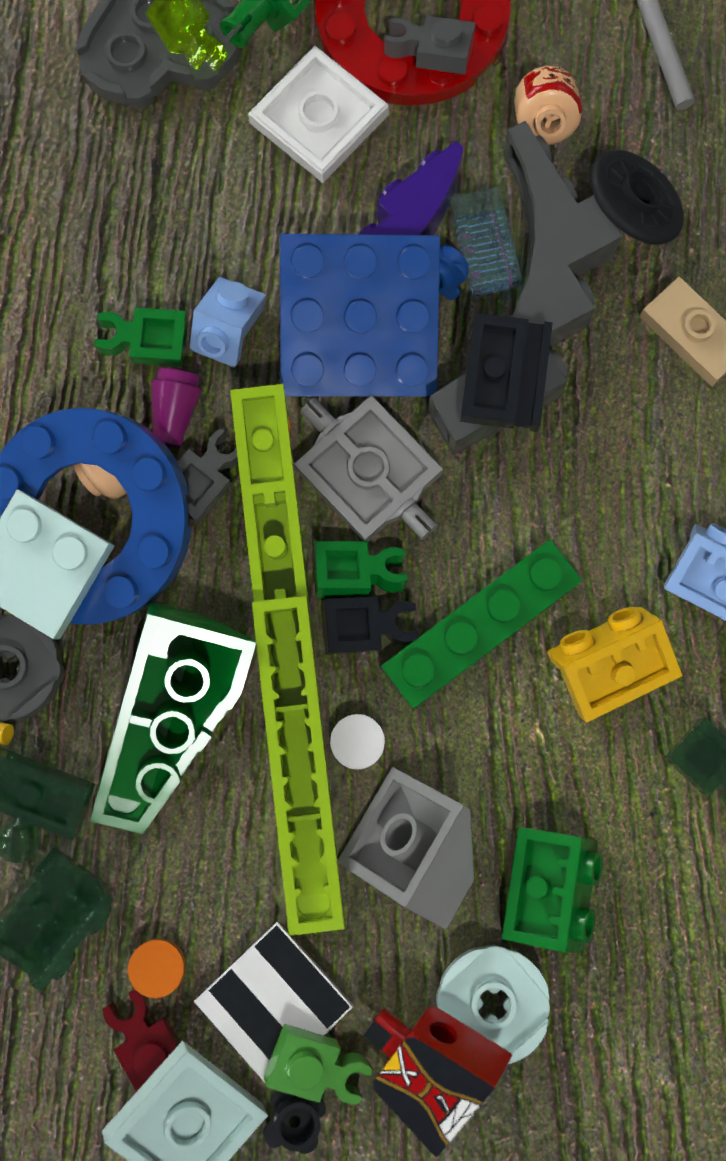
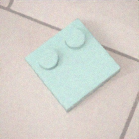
M17 489L0 517V607L50 638L61 639L115 545L29 494Z
M182 1041L102 1130L104 1143L128 1161H229L267 1118L268 1113L263 1103Z

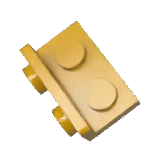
M643 607L620 609L608 617V622L589 631L579 630L572 632L560 640V645L547 651L551 662L560 669L578 716L585 723L682 677L662 620Z

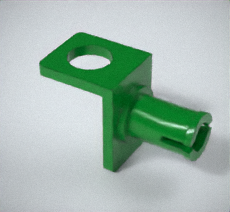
M242 0L221 21L220 29L223 35L227 36L232 29L235 30L241 25L239 30L229 39V42L236 47L244 48L249 39L264 22L276 33L294 21L312 0H293L292 3L288 0Z

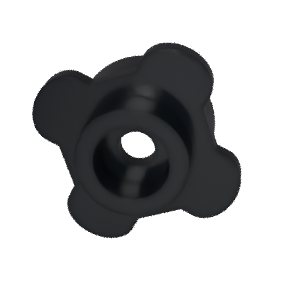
M274 1092L270 1099L273 1107L271 1120L263 1129V1138L266 1144L271 1148H278L282 1145L288 1150L299 1151L302 1154L312 1152L318 1145V1135L321 1126L320 1118L326 1111L323 1099L321 1098L320 1103L284 1092ZM293 1116H298L300 1119L296 1126L289 1124V1120Z

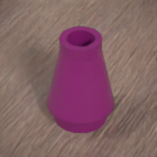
M158 368L157 379L151 380L153 433L166 446L181 448L185 432L202 393V389L198 388L199 376L178 369Z

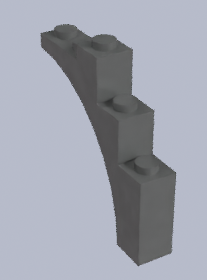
M524 121L508 129L503 157L520 190L528 222L529 265L526 283L512 317L529 319L528 323L544 324L545 321L553 322L550 347L587 328L595 309V300L587 282L582 278L577 279V277L613 259L622 238V231L605 215L594 195L577 203L576 190L569 178L566 176L561 177L554 167L547 142L542 136H535L528 123ZM555 350L549 351L543 407L560 399L567 383L566 377L568 374L566 366ZM466 372L432 394L429 399L428 414L453 456L504 429L503 427L460 422Z

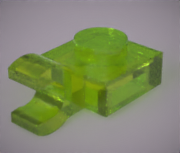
M200 0L153 1L145 15L169 52L185 54L186 59L195 69H200L204 62L207 61L213 71H218L227 59L228 54L223 45L203 29L211 16Z

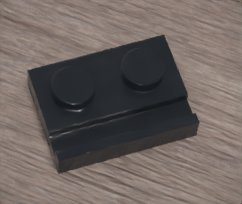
M475 312L460 422L514 429V426L530 428V431L538 432L541 424L553 322L545 321L544 324L528 323L529 319Z

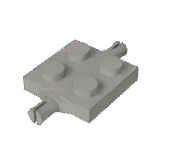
M372 395L353 412L340 416L337 419L318 402L317 398L311 399L309 401L310 407L306 404L300 411V414L320 434L314 446L294 463L295 470L362 541H370L387 524L398 521L400 518L408 524L421 540L428 537V533L431 534L438 524L417 503L421 494L442 475L443 468Z

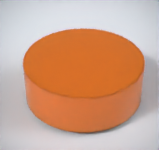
M156 938L141 944L132 953L128 963L130 983L138 993L145 997L161 998L169 995L180 986L185 977L187 968L185 955L177 944L168 939Z

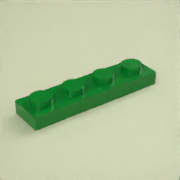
M549 539L382 664L381 670L413 711L579 586L583 580Z

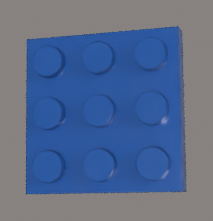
M279 234L280 384H284L286 396H431L437 392L440 236Z

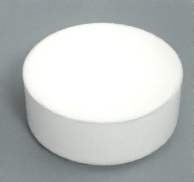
M361 714L349 715L341 719L334 727L330 738L331 750L337 761L343 766L354 770H362L374 765L380 759L385 745L384 734L379 724L372 718Z

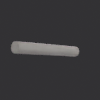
M637 0L675 108L678 111L685 110L695 103V99L658 0Z

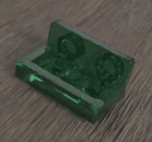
M54 846L0 912V956L27 973L30 985L39 992L44 990L51 979L59 980L72 965L76 955L75 949L88 933L91 935L97 933L110 916L113 897L106 882Z

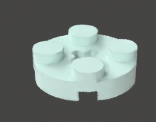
M491 944L467 950L454 959L445 970L436 994L437 1007L510 1052L512 1057L508 1064L515 1063L528 1056L537 1048L546 1034L550 1011L548 986L537 967L524 955L500 945ZM489 990L495 994L502 990L506 993L508 997L503 1001L502 1005L507 1012L502 1018L498 1019L492 1013L484 1018L478 1013V1010L483 1005L480 995L484 991Z

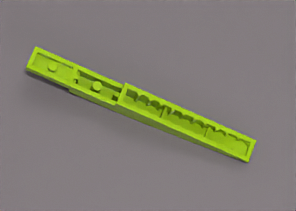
M284 384L230 390L254 601L252 602L288 932L289 936L343 930L345 929L330 780Z

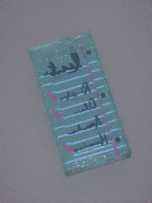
M499 187L450 197L449 208L460 252L469 266L467 280L471 296L520 287L523 279Z

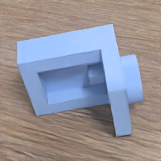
M218 277L194 309L190 349L235 367L241 358L243 339L263 312L266 294L250 289L239 282Z

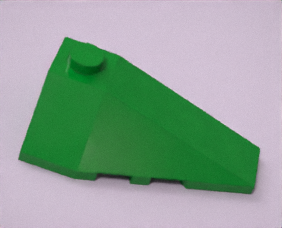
M155 601L150 602L90 822L140 834L145 833L180 783L181 776L198 752L202 751L210 740L216 726L228 709L231 710L241 696L256 640L203 614Z

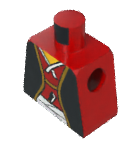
M429 1006L412 1029L408 1028L387 1009L383 1008L363 1035L389 1058L372 1082L374 1091L436 1157L441 1154L493 1091L512 1057V1054L436 1006Z

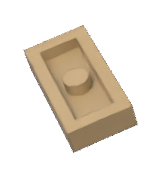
M679 276L642 310L639 317L713 387L726 375V320Z

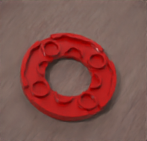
M315 0V16L319 42L323 52L384 102L419 106L442 102L467 91L475 85V79L486 71L491 64H495L507 37L511 4L510 0H459L461 7L459 20L476 23L475 39L466 75L416 68V56L410 55L403 58H393L385 55L384 40L380 39L368 24L365 14L366 0Z

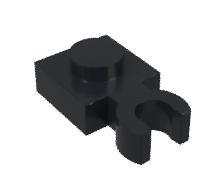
M378 596L324 599L322 601L325 655L379 652L382 650L381 636H386L389 640L398 644H406L417 639L418 631L403 632L396 625L397 615L414 612L416 604L402 601L394 604L386 611L379 612Z

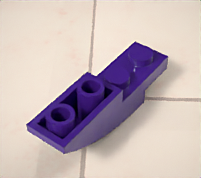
M455 141L444 151L440 149L434 150L424 158L415 173L404 181L397 179L390 183L382 191L377 201L378 225L370 224L357 235L433 236L444 219L454 196L461 171L463 146L458 141Z

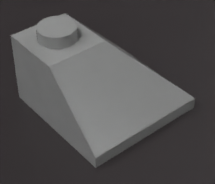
M392 767L339 857L338 863L405 908L446 930L474 881L470 809Z

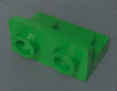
M518 826L502 933L503 940L564 953L583 952L584 943L590 942L595 926V913L593 909L589 908L592 886L598 885L603 868L602 854L597 852V840Z

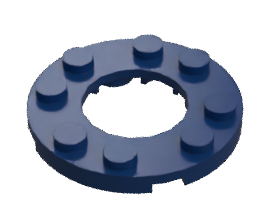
M72 408L49 413L34 420L15 434L1 451L0 517L17 489L39 500L48 481L63 468L80 463L96 465L116 477L128 494L133 514L131 533L121 553L102 567L70 622L73 624L91 625L121 619L147 607L151 601L156 600L174 580L182 566L190 542L192 527H188L186 499L189 491L182 470L167 446L148 428L129 417L115 412L90 408Z

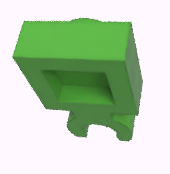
M284 1024L263 1078L267 1088L320 1103L326 1087L334 1089L341 1101L356 1105L361 1103L362 1095L358 1087L346 1084V1079L353 1073L371 1076L373 1068L368 1059L359 1053L351 1052L338 1057L341 1048L336 1039Z

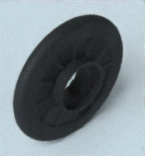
M624 150L607 151L595 160L590 174L592 191L600 208L616 227L638 241L653 245L669 243L679 235L684 222L683 207L675 188L656 166L643 157Z

